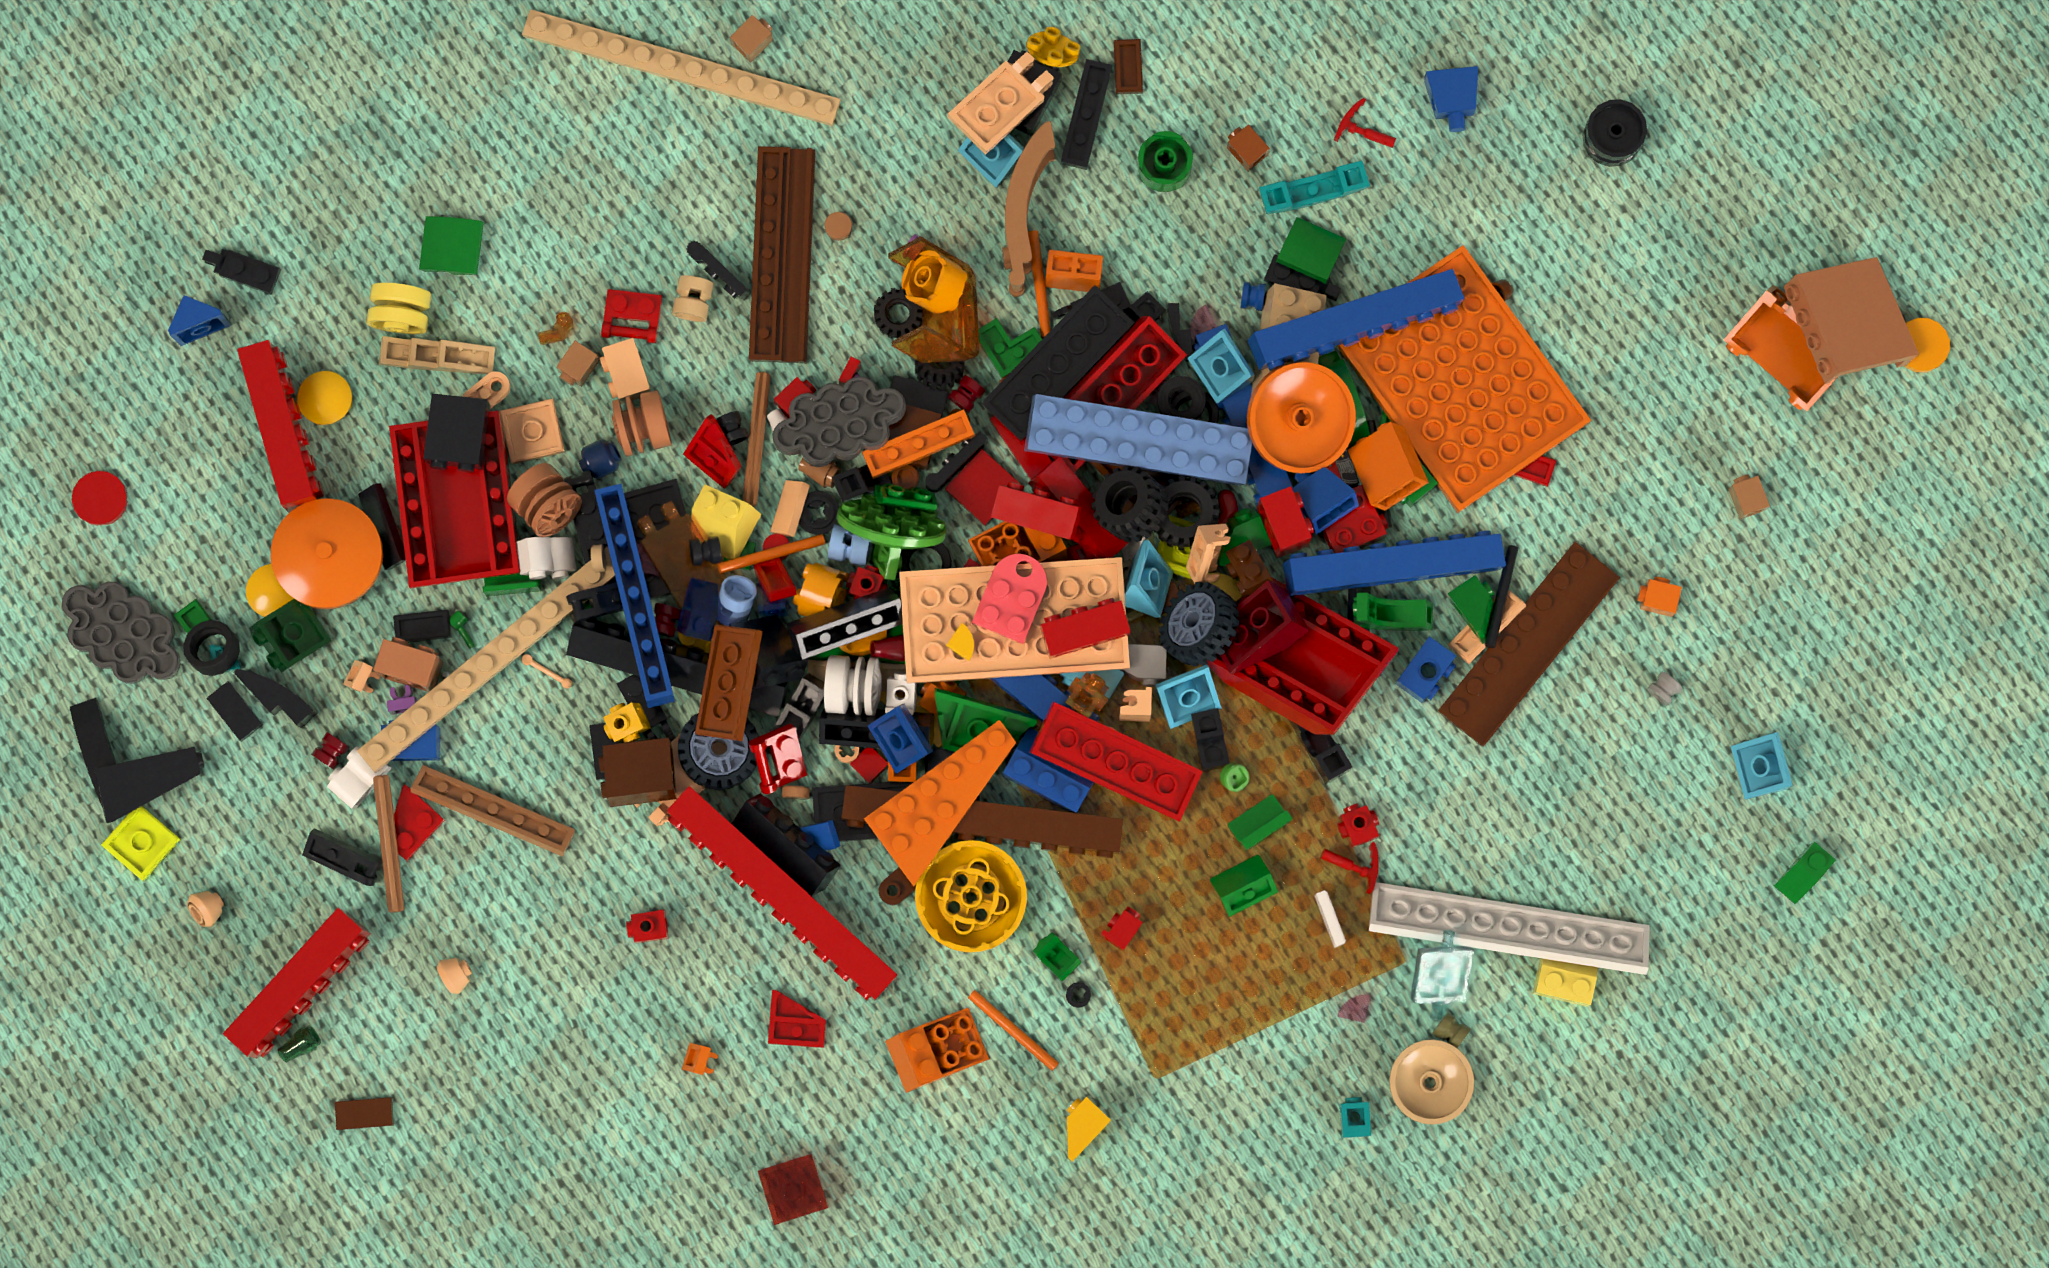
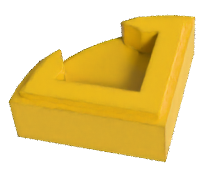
M961 623L946 647L969 662L974 651V640L968 627Z

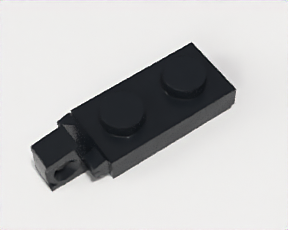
M222 249L220 254L205 250L202 258L205 261L204 263L215 266L213 272L219 274L220 277L272 295L281 272L279 267L230 250Z
M1274 254L1264 278L1265 282L1323 294L1327 298L1337 301L1341 288L1329 283L1330 278H1328L1327 283H1323L1276 262L1278 255Z

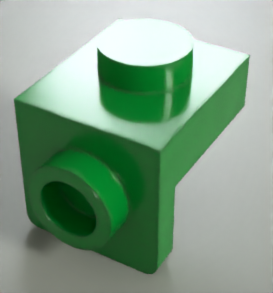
M1053 932L1042 938L1033 950L1039 960L1062 982L1082 963Z

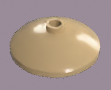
M1423 1040L1408 1046L1394 1061L1389 1078L1390 1092L1397 1107L1410 1119L1422 1124H1441L1456 1118L1467 1107L1474 1090V1075L1467 1058L1456 1047L1439 1040ZM1431 1077L1434 1079L1435 1085L1433 1088L1426 1087V1078Z

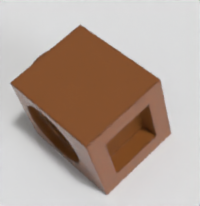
M1249 124L1243 129L1240 127L1236 128L1228 136L1227 149L1248 172L1269 154L1270 148Z

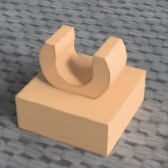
M355 660L343 685L359 692L363 690L372 693L373 689L367 686L366 681L369 677L379 680L380 676L372 672V666Z

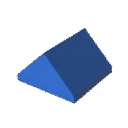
M184 295L168 332L180 346H183L230 327L231 323L220 309Z
M905 703L895 707L867 726L896 774L933 752Z

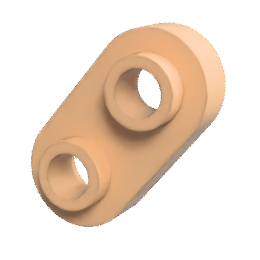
M495 371L483 377L467 390L462 397L487 399L491 410L509 394L511 385L503 373ZM494 383L502 384L499 391L492 390Z

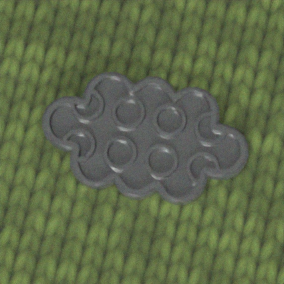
M862 376L848 380L844 386L829 383L822 386L816 395L804 393L792 400L789 406L790 418L778 423L774 428L772 434L773 443L782 454L790 456L802 453L804 460L814 467H824L830 464L835 457L845 461L852 460L861 453L862 449L878 450L888 442L890 436L888 425L902 419L906 411V402L903 395L896 389L884 388L877 390L870 379Z
M112 581L101 584L95 591L84 585H76L65 592L62 598V608L64 613L73 620L68 628V640L75 649L81 652H89L90 659L95 666L101 669H112L117 679L126 684L138 683L147 674L158 680H167L177 674L181 659L179 653L170 646L175 635L173 622L163 614L153 613L152 605L148 600L141 596H130L129 591L122 584Z

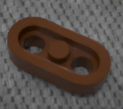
M898 867L881 882L879 896L887 905H898L915 891L916 885L913 887ZM890 886L897 887L898 892L895 896L888 895L887 889Z

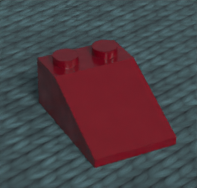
M1267 580L1238 605L1236 609L1239 611V617H1236V619L1239 620V626L1233 627L1237 631L1236 636H1230L1229 640L1232 643L1229 647L1224 645L1223 649L1225 652L1220 657L1229 673L1235 674L1289 648L1309 631L1286 589Z

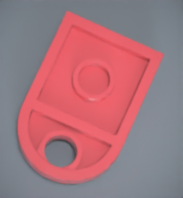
M1013 554L1003 558L992 572L971 624L1023 645L1047 586L1046 573L1041 564L1033 557L1024 554ZM1027 562L1031 565L1032 573L1028 577H1021L1017 574L1016 566L1019 563Z

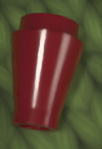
M904 635L872 640L870 643L871 656L904 662Z

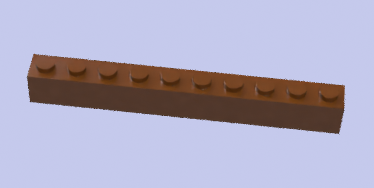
M846 785L842 821H847V826L864 828V824H867L864 818L900 792ZM974 801L952 834L958 835V840L974 841L975 837L986 838V843L1002 845L1003 840L1012 841L1013 846L1019 848H1030V844L1041 845V850L1057 852L1058 847L1069 848L1068 853L1085 855V851L1097 852V857L1113 858V854L1119 855L1123 819Z

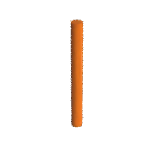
M1037 230L1028 232L1032 252L1031 264L1040 333L1043 339L1051 331L1039 233Z
M823 534L727 560L717 564L718 570L722 574L825 545V539Z
M976 990L969 995L968 999L1046 1067L1051 1071L1055 1069L1059 1062Z

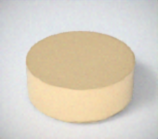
M603 544L592 545L591 562L595 573L606 571V554Z

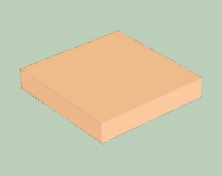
M553 398L499 411L512 465L565 453Z

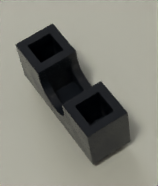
M1289 720L1325 784L1346 774L1353 768L1340 744H1337L1330 734H1313Z

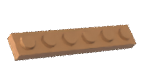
M422 765L411 786V792L562 857L575 834V829L425 765Z

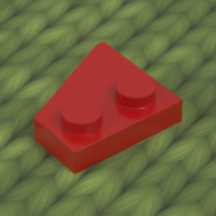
M710 414L703 421L683 455L725 489L731 484L742 466L716 418Z
M406 784L401 789L394 813L398 854L408 861L445 821L424 800L412 793Z
M772 990L768 1044L824 1048L826 1020L779 991Z

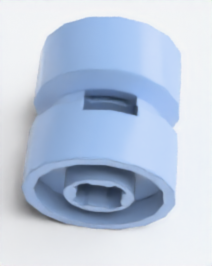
M834 524L828 549V559L840 562L849 559L851 564L866 566L871 542L857 537L841 525Z
M739 575L729 576L724 579L714 607V615L721 624L729 626L731 623L748 620L757 594V589L750 579Z

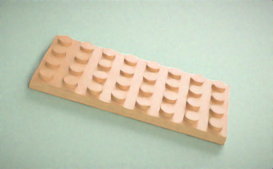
M1122 557L1040 563L1046 573L1047 586L1023 645L971 624L995 566L899 572L907 684L1130 669L1128 636L1049 659L1040 630V625L1045 623L1044 618L1056 614H1060L1061 618L1072 615L1071 610L1082 606H1087L1088 610L1099 607L1098 602L1109 598H1114L1115 602L1121 600L1126 614ZM1029 563L1018 564L1016 572L1021 577H1028L1032 573V567ZM961 623L968 627L974 640V651L969 662L946 647Z

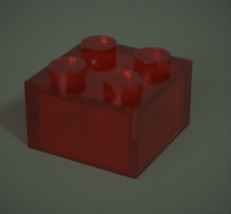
M813 1154L758 1170L774 1225L830 1208Z

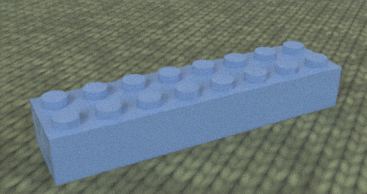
M1035 394L1032 396L1024 451L1121 467L1130 466L1133 468L1135 466L1146 471L1189 478L1195 477L1201 480L1242 486L1246 484L1252 441L1248 428Z

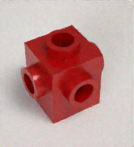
M866 565L865 569L858 567L856 573L851 572L846 587L850 588L849 594L851 597H854L853 600L888 588L878 568ZM865 579L872 582L871 587L868 589H864L861 586L862 581Z
M1359 803L1343 809L1345 814L1339 817L1340 823H1337V827L1342 839H1348L1351 849L1379 837L1376 829L1379 821L1373 809L1369 811L1367 805L1360 807ZM1354 821H1360L1362 823V828L1356 827L1354 825Z

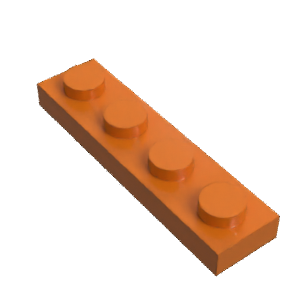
M963 409L889 440L878 450H865L862 454L874 479L975 437V434Z

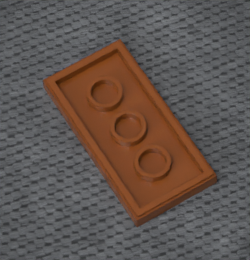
M723 625L714 626L695 734L743 741L762 631Z

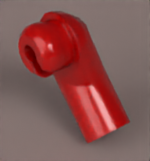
M1224 489L1218 494V503L1221 510L1218 524H1226L1227 520L1235 516V513L1238 511L1234 493Z

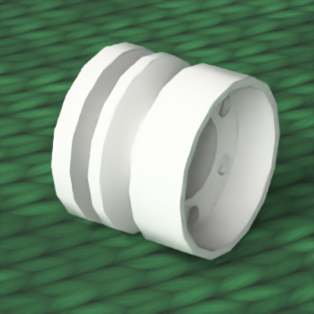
M830 655L826 666L824 684L825 711L827 713L846 714L849 702H853L856 715H861L863 705H865L866 715L874 716L882 688L879 659L870 657L866 670L865 658L859 657L855 669H852L849 656Z

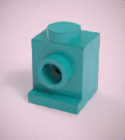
M1362 1097L1345 1098V1103L1339 1104L1341 1138L1371 1136L1369 1102H1362ZM1350 1113H1358L1359 1121L1357 1123H1352L1349 1120Z

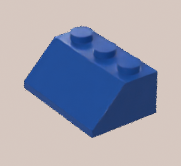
M1029 728L1003 771V777L1070 813H1078L1094 782L1029 753L1038 734L1037 731Z

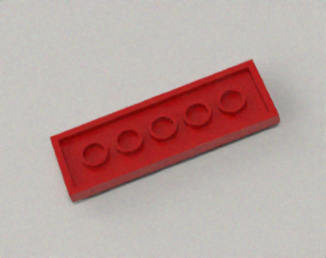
M1056 702L1051 703L1029 752L1179 822L1203 772Z

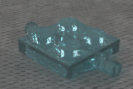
M1447 930L1443 931L1442 945L1432 948H1418L1410 999L1414 1003L1432 1004L1430 1018L1433 1020H1437V1018L1438 1020L1442 1019L1443 1005L1453 1001H1466L1474 950L1467 946H1453L1455 932L1452 930H1448V932Z

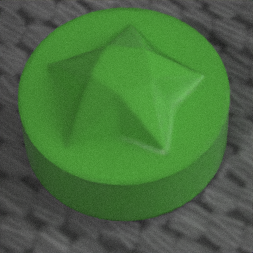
M1229 763L1221 771V784L1230 791H1241L1249 782V772L1238 763Z

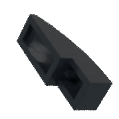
M236 669L233 672L272 715L275 716L282 709L300 728L317 715L304 700L279 683L259 674L241 669Z
M807 673L799 683L791 700L786 704L772 731L792 724L796 728L800 742L824 702L825 682ZM768 746L765 751L771 754Z

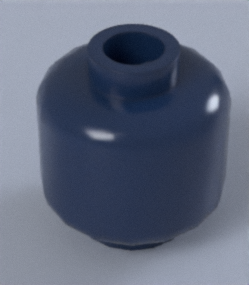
M599 439L582 448V459L578 462L583 472L590 470L592 477L601 479L617 471L619 461L622 459L612 441L608 442L605 439Z

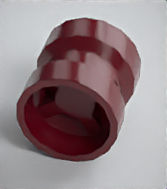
M964 375L960 380V386L957 390H952L948 398L960 409L970 413L974 408V402L977 399H981L986 391L975 380Z
M655 603L653 611L656 615L654 618L658 634L673 638L676 632L675 621L680 619L682 611L666 604Z
M326 732L322 738L323 743L321 745L323 748H315L311 755L335 770L339 764L336 757L346 754L350 747Z

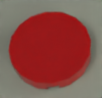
M104 471L87 473L79 479L73 488L71 499L77 515L85 522L96 526L114 523L123 515L128 503L125 485L118 477Z

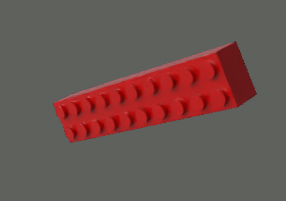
M690 786L666 810L670 815L667 820L676 829L682 832L685 828L691 834L688 839L701 851L706 847L712 853L709 858L719 868L723 869L727 866L733 872L730 877L740 887L749 886L753 890L751 896L761 906L770 905L774 909L771 913L772 916L783 926L787 922L795 928L792 934L804 945L808 941L816 948L813 953L825 964L828 960L835 964L837 967L834 969V972L845 982L851 979L858 986L855 988V991L866 1001L870 997L875 1001L897 977V974Z

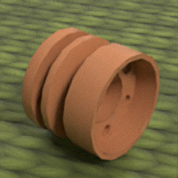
M658 390L641 393V406L636 408L630 396L626 397L628 410L624 411L619 399L612 401L613 425L618 443L624 449L626 457L633 455L631 445L633 442H636L639 453H644L645 439L650 440L654 450L672 446Z
M548 463L537 464L521 474L511 486L507 496L508 504L520 517L525 519L526 524L532 527L535 534L540 537L551 536L566 527L575 518L582 503L581 496L572 489L570 484L564 482L560 473Z

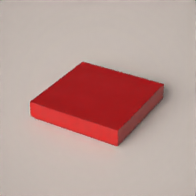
M981 449L946 486L945 491L982 525L986 526L993 519L991 514L999 485L1007 486L1008 481L1020 483Z

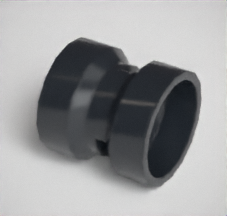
M739 411L729 412L716 419L730 446L741 443L749 438L746 428L740 427L742 418Z
M718 536L708 537L703 542L699 538L689 539L692 566H701L704 560L711 564L721 563V548Z

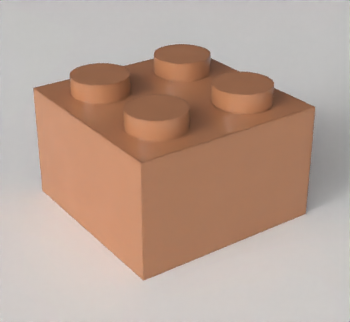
M392 637L391 641L383 639L373 671L381 678L429 692L437 685L444 662L432 648L419 645L418 649L412 648V645L408 644V641Z

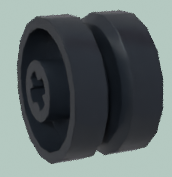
M1621 99L1608 100L1598 105L1590 114L1582 134L1583 146L1588 155L1598 164L1608 167L1622 166L1630 162L1643 145L1647 134L1646 119L1641 110L1633 103Z

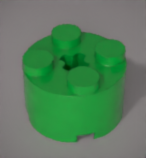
M1171 131L1157 132L1145 140L1140 147L1137 163L1139 176L1146 186L1155 191L1171 192L1177 190L1186 183L1190 176L1193 153L1190 146L1179 134ZM1163 158L1168 159V164L1166 166L1162 165Z

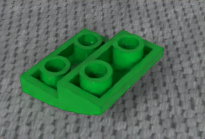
M426 216L419 270L424 272H449L453 275H477L484 222L463 218Z
M1296 217L1276 262L1323 283H1327L1346 242V238Z
M894 484L875 485L874 498L878 504L927 511L937 510L938 505L935 494L928 490L917 487L904 489Z

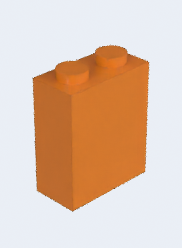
M1388 422L1380 425L1376 432L1368 437L1359 439L1356 445L1348 450L1371 506L1386 511L1429 483L1405 427L1396 423Z

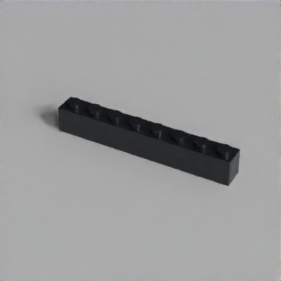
M597 618L572 625L566 655L640 676L628 629L617 623L608 624L598 621ZM660 639L671 686L702 695L710 653L704 652L699 647L679 645L672 639ZM789 682L756 689L752 686L749 709L778 717L784 706Z

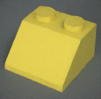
M704 484L692 507L691 533L693 539L699 538L702 542L707 540L708 537L718 536L721 556L731 560L740 557L761 513L749 503Z
M1540 958L1532 994L1586 1007L1590 1006L1597 980L1598 967Z

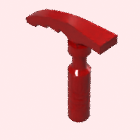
M1365 98L1356 102L1345 114L1334 137V141L1338 142L1342 133L1348 130L1352 134L1356 132L1363 135L1366 139L1393 148L1396 141L1395 137L1370 128L1364 129L1356 126L1357 123L1350 121V118H1353L1354 112H1357L1360 106L1364 105Z
M1375 842L1369 845V850L1371 851V862L1369 865L1371 868L1361 867L1354 864L1353 860L1328 849H1323L1320 859L1345 870H1353L1359 873L1361 877H1367L1368 883L1365 893L1371 894L1373 892L1379 869L1378 851Z

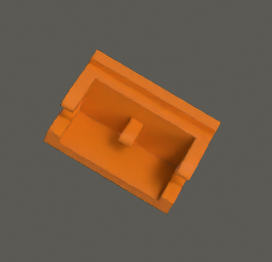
M1049 250L1045 287L1088 292L1096 285L1100 289L1103 256Z

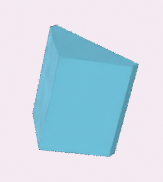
M1010 134L1003 138L986 155L968 137L958 149L995 187H998L1014 171L1017 161L1024 150Z
M1226 329L1221 330L1188 357L1189 362L1216 404L1253 383L1255 374Z
M1149 540L1142 542L1132 559L1124 586L1125 606L1158 618L1162 614L1173 571Z
M1208 665L1155 685L1154 691L1170 729L1192 721V713L1217 708L1218 710L1222 709Z
M1778 732L1731 746L1745 800L1787 790L1793 786Z

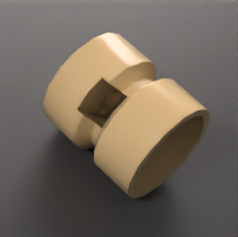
M679 276L676 292L680 296L674 300L672 315L684 320L706 322L709 305L706 301L711 299L714 283L700 277ZM688 295L698 296V299H697V298H693V297H688Z

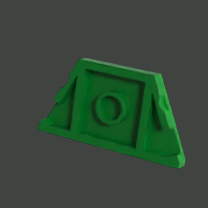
M939 688L934 690L943 749L956 752L998 720L1002 722L1017 743L1020 740V736L1030 726L1033 727L1037 723V717Z

